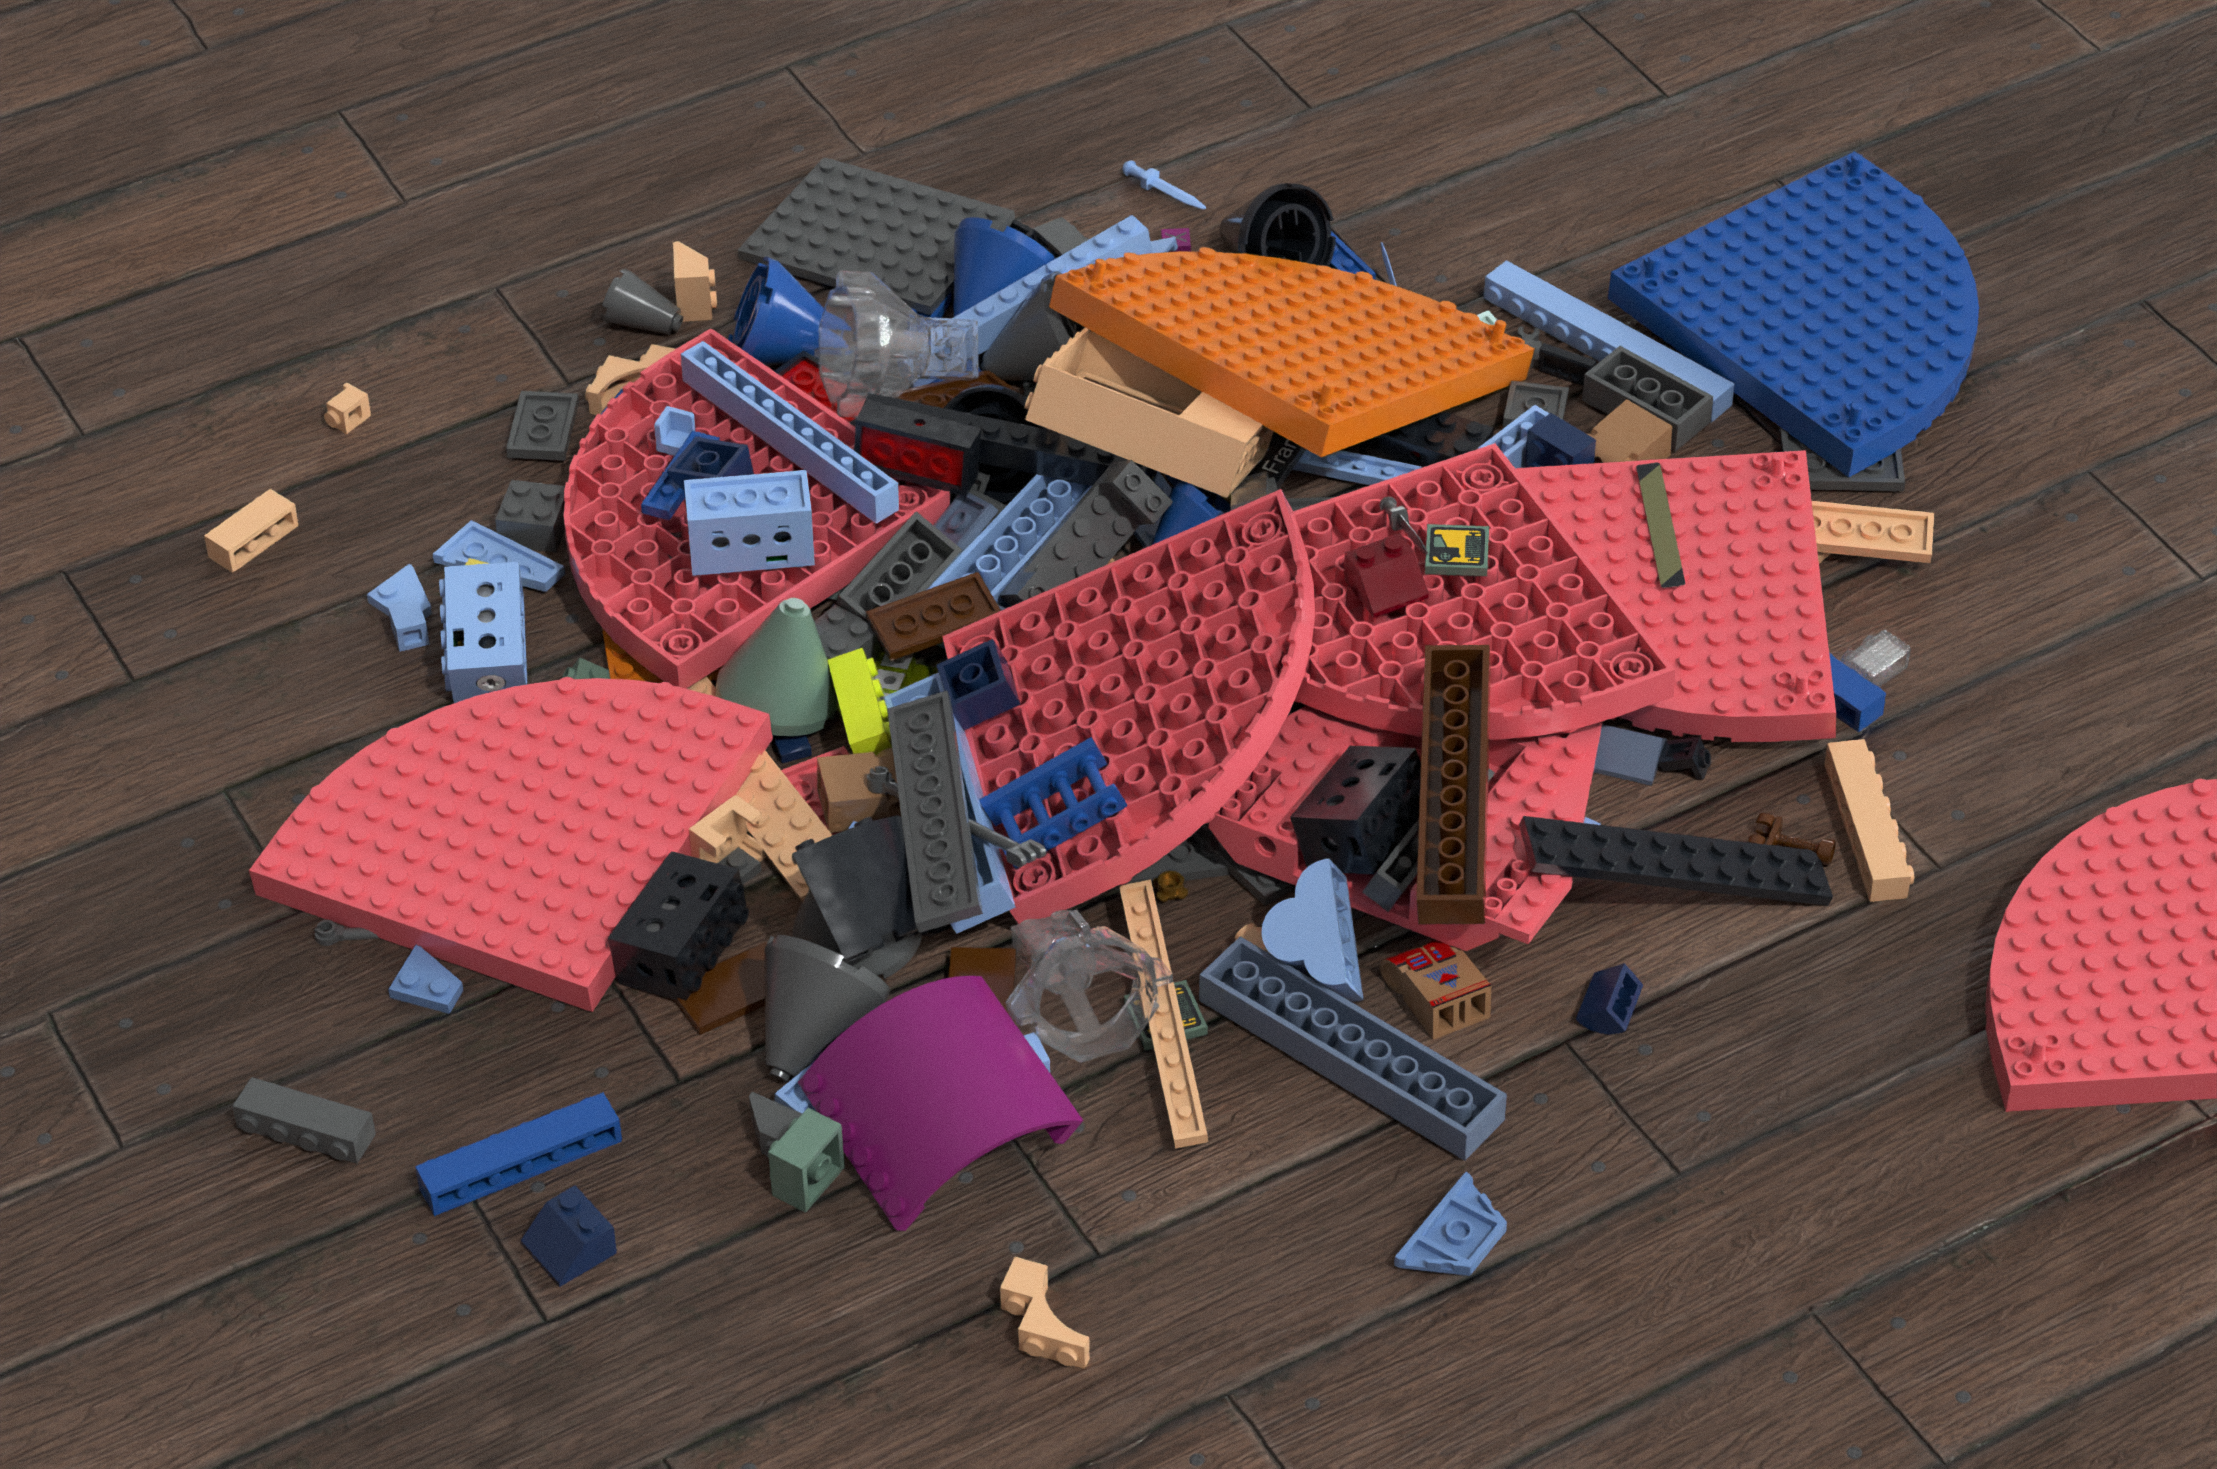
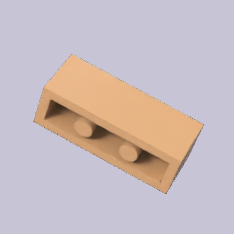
M269 489L204 535L208 557L234 573L299 526L295 504Z

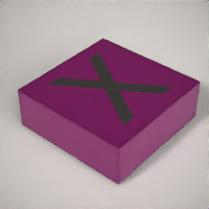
M1189 228L1161 229V239L1176 237L1177 250L1168 252H1191Z

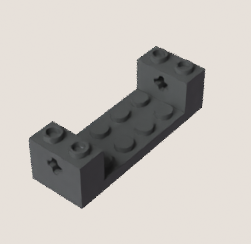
M1132 460L1113 462L999 596L1011 607L1107 565L1140 525L1155 524L1173 501Z

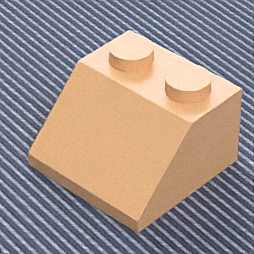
M673 242L677 307L681 309L680 315L684 317L683 322L712 320V308H717L716 291H711L710 289L711 286H716L715 270L709 269L707 257L680 242Z

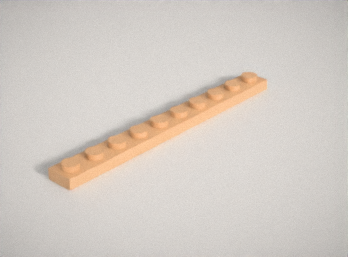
M1151 880L1120 885L1122 904L1175 1149L1207 1143V1130Z

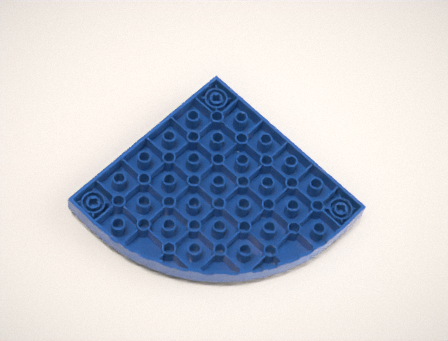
M1855 151L1612 271L1608 299L1688 359L1734 383L1735 394L1847 477L1862 471L1893 454L1899 448L1909 444L1916 439V435L1921 430L1926 431L1931 426L1932 421L1944 413L1945 407L1949 402L1954 401L1962 381L1966 378L1978 327L1979 303L1976 283L1969 262L1964 255V250L1960 248L1955 237L1941 219L1923 202L1921 196L1912 193L1901 182L1895 180Z

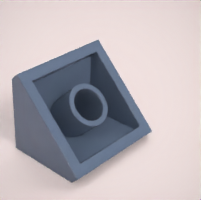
M1602 724L1594 773L1652 786L1659 767L1658 761L1667 739Z

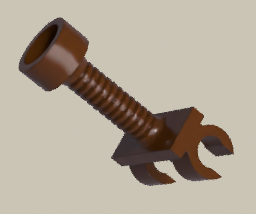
M1760 813L1755 822L1757 823L1755 831L1758 834L1750 835L1747 842L1809 849L1817 854L1822 864H1831L1836 847L1835 840L1822 838L1821 842L1815 844L1812 841L1809 842L1808 840L1784 836V834L1781 835L1783 817L1777 816L1775 818L1769 813Z

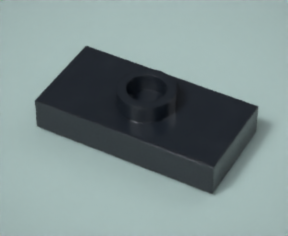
M1543 343L1539 351L1538 371L1584 386L1585 373L1596 365V360Z

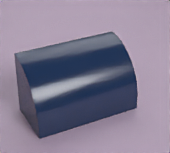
M1625 963L1595 972L1576 1020L1584 1027L1601 1034L1611 1035L1625 1032L1643 984Z

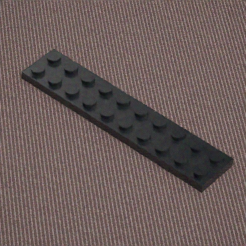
M1523 816L1519 823L1532 872L1826 906L1830 904L1833 898L1822 862L1818 859L1817 854L1809 849Z

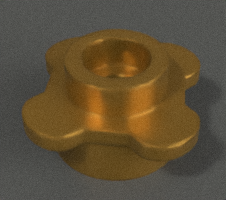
M1176 871L1161 873L1158 878L1153 880V886L1158 890L1157 899L1165 902L1177 898H1186L1188 890L1183 885L1184 877Z

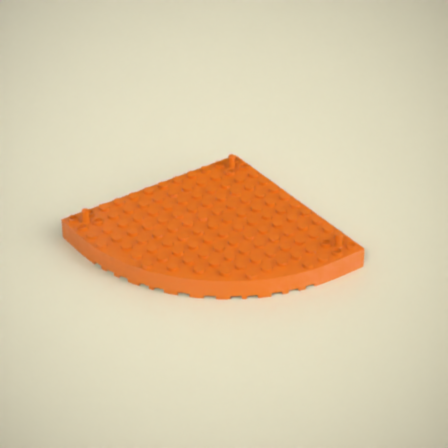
M1206 247L1200 248L1199 252H1164L1141 255L1128 252L1124 253V256L1121 258H1108L1106 261L1096 259L1095 264H1089L1086 267L1057 275L1049 308L1252 418L1319 457H1324L1510 386L1511 381L1520 382L1526 380L1535 349L1525 344L1523 339L1504 333L1506 322L1503 320H1496L1495 325H1489L1480 321L1479 317L1475 314L1457 310V306L1452 302H1438L1415 292L1375 280L1367 272L1360 271L1354 274L1328 266L1245 253L1216 252Z

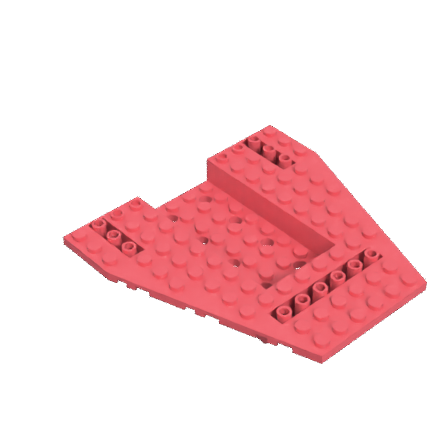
M1306 705L1287 716L1268 751L1247 780L1221 809L1215 813V817L1209 822V829L1235 863L1296 886L1300 875L1307 867L1290 816L1350 745L1416 748L1421 762L1422 737L1372 728L1335 717ZM1603 721L1577 728L1576 731L1571 733L1562 731L1541 736L1489 740V769L1495 772V774L1488 782L1485 924H1418L1416 902L1417 876L1388 912L1362 893L1375 874L1343 873L1347 877L1351 907L1464 951L1495 940L1501 934L1529 944L1570 891L1573 876L1532 872L1519 823L1523 816L1584 823Z

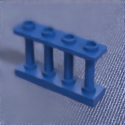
M1092 737L979 799L995 827L1003 823L1010 839L1018 843L1032 839L1042 844L1046 852L1127 807L1125 799L1115 784L1106 787L1098 769L1107 765V762ZM1087 776L1095 794L1078 803L1070 785ZM1059 792L1067 809L1050 818L1042 800ZM1031 807L1039 825L1021 834L1014 816Z

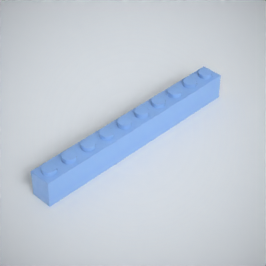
M1131 215L894 351L900 376L912 388L927 385L988 350L1042 278L1055 271L1063 274L1070 270L1086 267L1089 264H1095L1096 259L1106 261L1108 258H1121L1124 256V253L1128 252L1137 255L1153 253L1148 229Z
M1507 260L1485 276V300L1600 362L1616 348L1622 346L1713 396L1711 423L1732 406L1735 384Z
M702 341L681 353L682 378L686 384L801 469L807 470L808 474L877 524L899 510L898 482L713 347Z

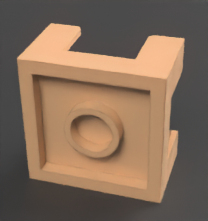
M734 795L689 828L692 857L718 863L736 848L740 847L759 862L766 858L762 849L764 845L747 834L746 821L751 824L757 823L761 825L763 823L762 813L737 795Z

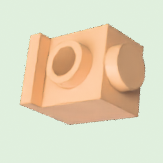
M345 383L343 391L327 402L328 412L324 414L325 421L329 426L348 434L371 416L368 394L349 383Z

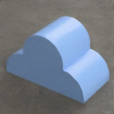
M1329 858L1319 860L1308 866L1300 875L1295 888V897L1277 903L1267 913L1262 924V940L1268 952L1280 962L1290 965L1312 979L1314 978L1318 983L1350 1002L1361 1001L1364 999L1347 877Z

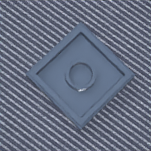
M968 493L967 496L958 495L933 526L959 546L963 552L978 537L998 510L992 504L971 493Z

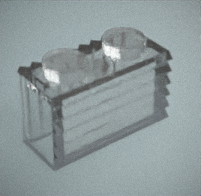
M1883 629L1874 636L1872 634L1868 635L1856 649H1848L1842 655L1840 661L1849 668L1854 669L1859 675L1874 685L1882 687L1883 684H1886L1887 681H1890L1891 678H1894L1895 675H1898L1908 667L1911 647L1906 645L1905 642H1901L1900 638L1897 639L1895 635L1892 636L1891 632Z

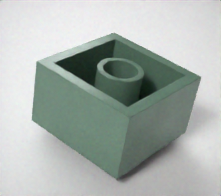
M807 1108L799 1118L797 1117L791 1122L788 1131L780 1140H775L768 1151L772 1196L805 1213L845 1168L842 1124L810 1108Z

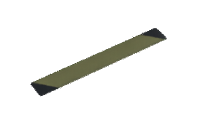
M1660 463L1637 465L1636 468L1661 587L1685 585Z

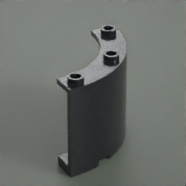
M896 815L873 821L872 817H867L854 824V827L816 843L813 839H809L795 847L796 852L792 853V861L794 865H798L839 948L838 954L844 956L843 962L849 963L884 947L883 940L894 937L896 942H900L920 934L915 924L903 825L900 816ZM947 924L921 932V935L930 938L952 926Z

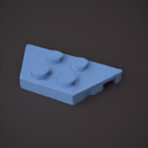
M1465 1172L1395 1256L1394 1266L1404 1269L1470 1276L1504 1235L1507 1229V1222L1499 1211L1493 1209L1491 1201L1486 1194L1479 1193L1473 1185L1472 1176Z

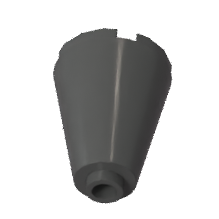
M625 268L621 269L620 272L624 275L621 279L614 278L602 306L607 308L606 315L601 313V320L611 324L670 335L673 331L677 332L684 318L680 315L681 309L633 272Z

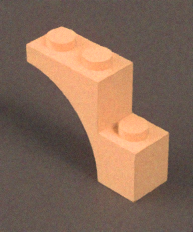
M651 344L647 353L641 356L640 362L609 355L603 366H599L593 383L589 384L586 389L585 399L589 403L590 414H601L607 407L610 399L614 398L628 382L634 383L640 378L641 371L675 349Z
M1014 1257L1000 1287L1002 1310L1008 1311L1013 1315L1024 1316L1018 1328L1019 1350L1031 1356H1041L1058 1361L1066 1366H1076L1085 1369L1090 1359L1089 1337L1065 1326L1050 1310L1045 1299L1048 1288L1047 1265Z

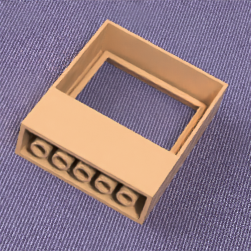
M1084 328L1081 332L1077 331L1074 338H1070L1066 345L1063 344L1058 352L1055 351L1051 358H1047L1043 365L1040 364L1033 379L1034 382H1037L1034 393L1030 392L1024 407L1028 410L1025 419L1027 421L1132 460L1135 463L1226 498L1229 497L1264 457L1274 431L1263 426L1261 423L1087 328Z

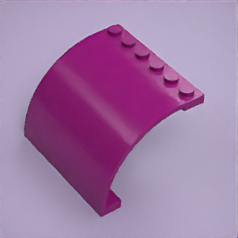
M957 976L937 980L913 988L881 1004L840 1034L798 1081V1084L818 1113L842 1124L844 1153L894 1228L898 1231H906L925 1208L923 1204L933 1193L957 1172L985 1153L1012 1139L1044 1128L1054 1143L1064 1144L1084 1121L982 976Z

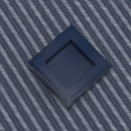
M773 735V743L782 763L812 756V749L806 735Z

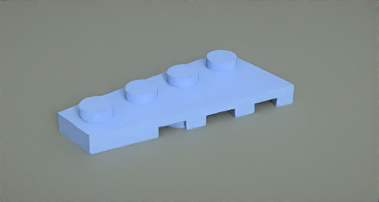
M472 520L433 553L434 563L445 566L465 565L468 562V558L487 563L518 561L522 586L547 592L565 575L563 565Z

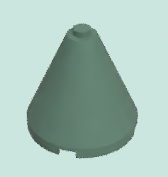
M789 598L782 601L722 666L717 676L716 697L768 713L770 715L772 735L800 736L817 732L824 728L826 720L829 718L833 720L835 718L839 705L828 659L810 608L798 598Z

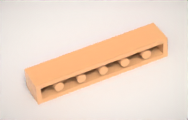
M1865 739L1827 743L1824 765L1869 901L1908 898L1909 886L1914 884V871L1911 865L1907 866L1905 844L1899 842L1898 824L1896 819H1891L1890 801L1888 796L1884 797L1881 775L1875 772L1873 752L1868 751Z

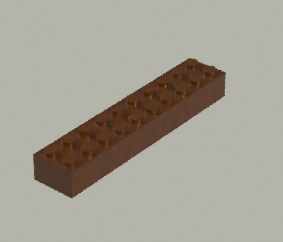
M1425 645L1416 897L1418 924H1485L1491 687L1489 645Z

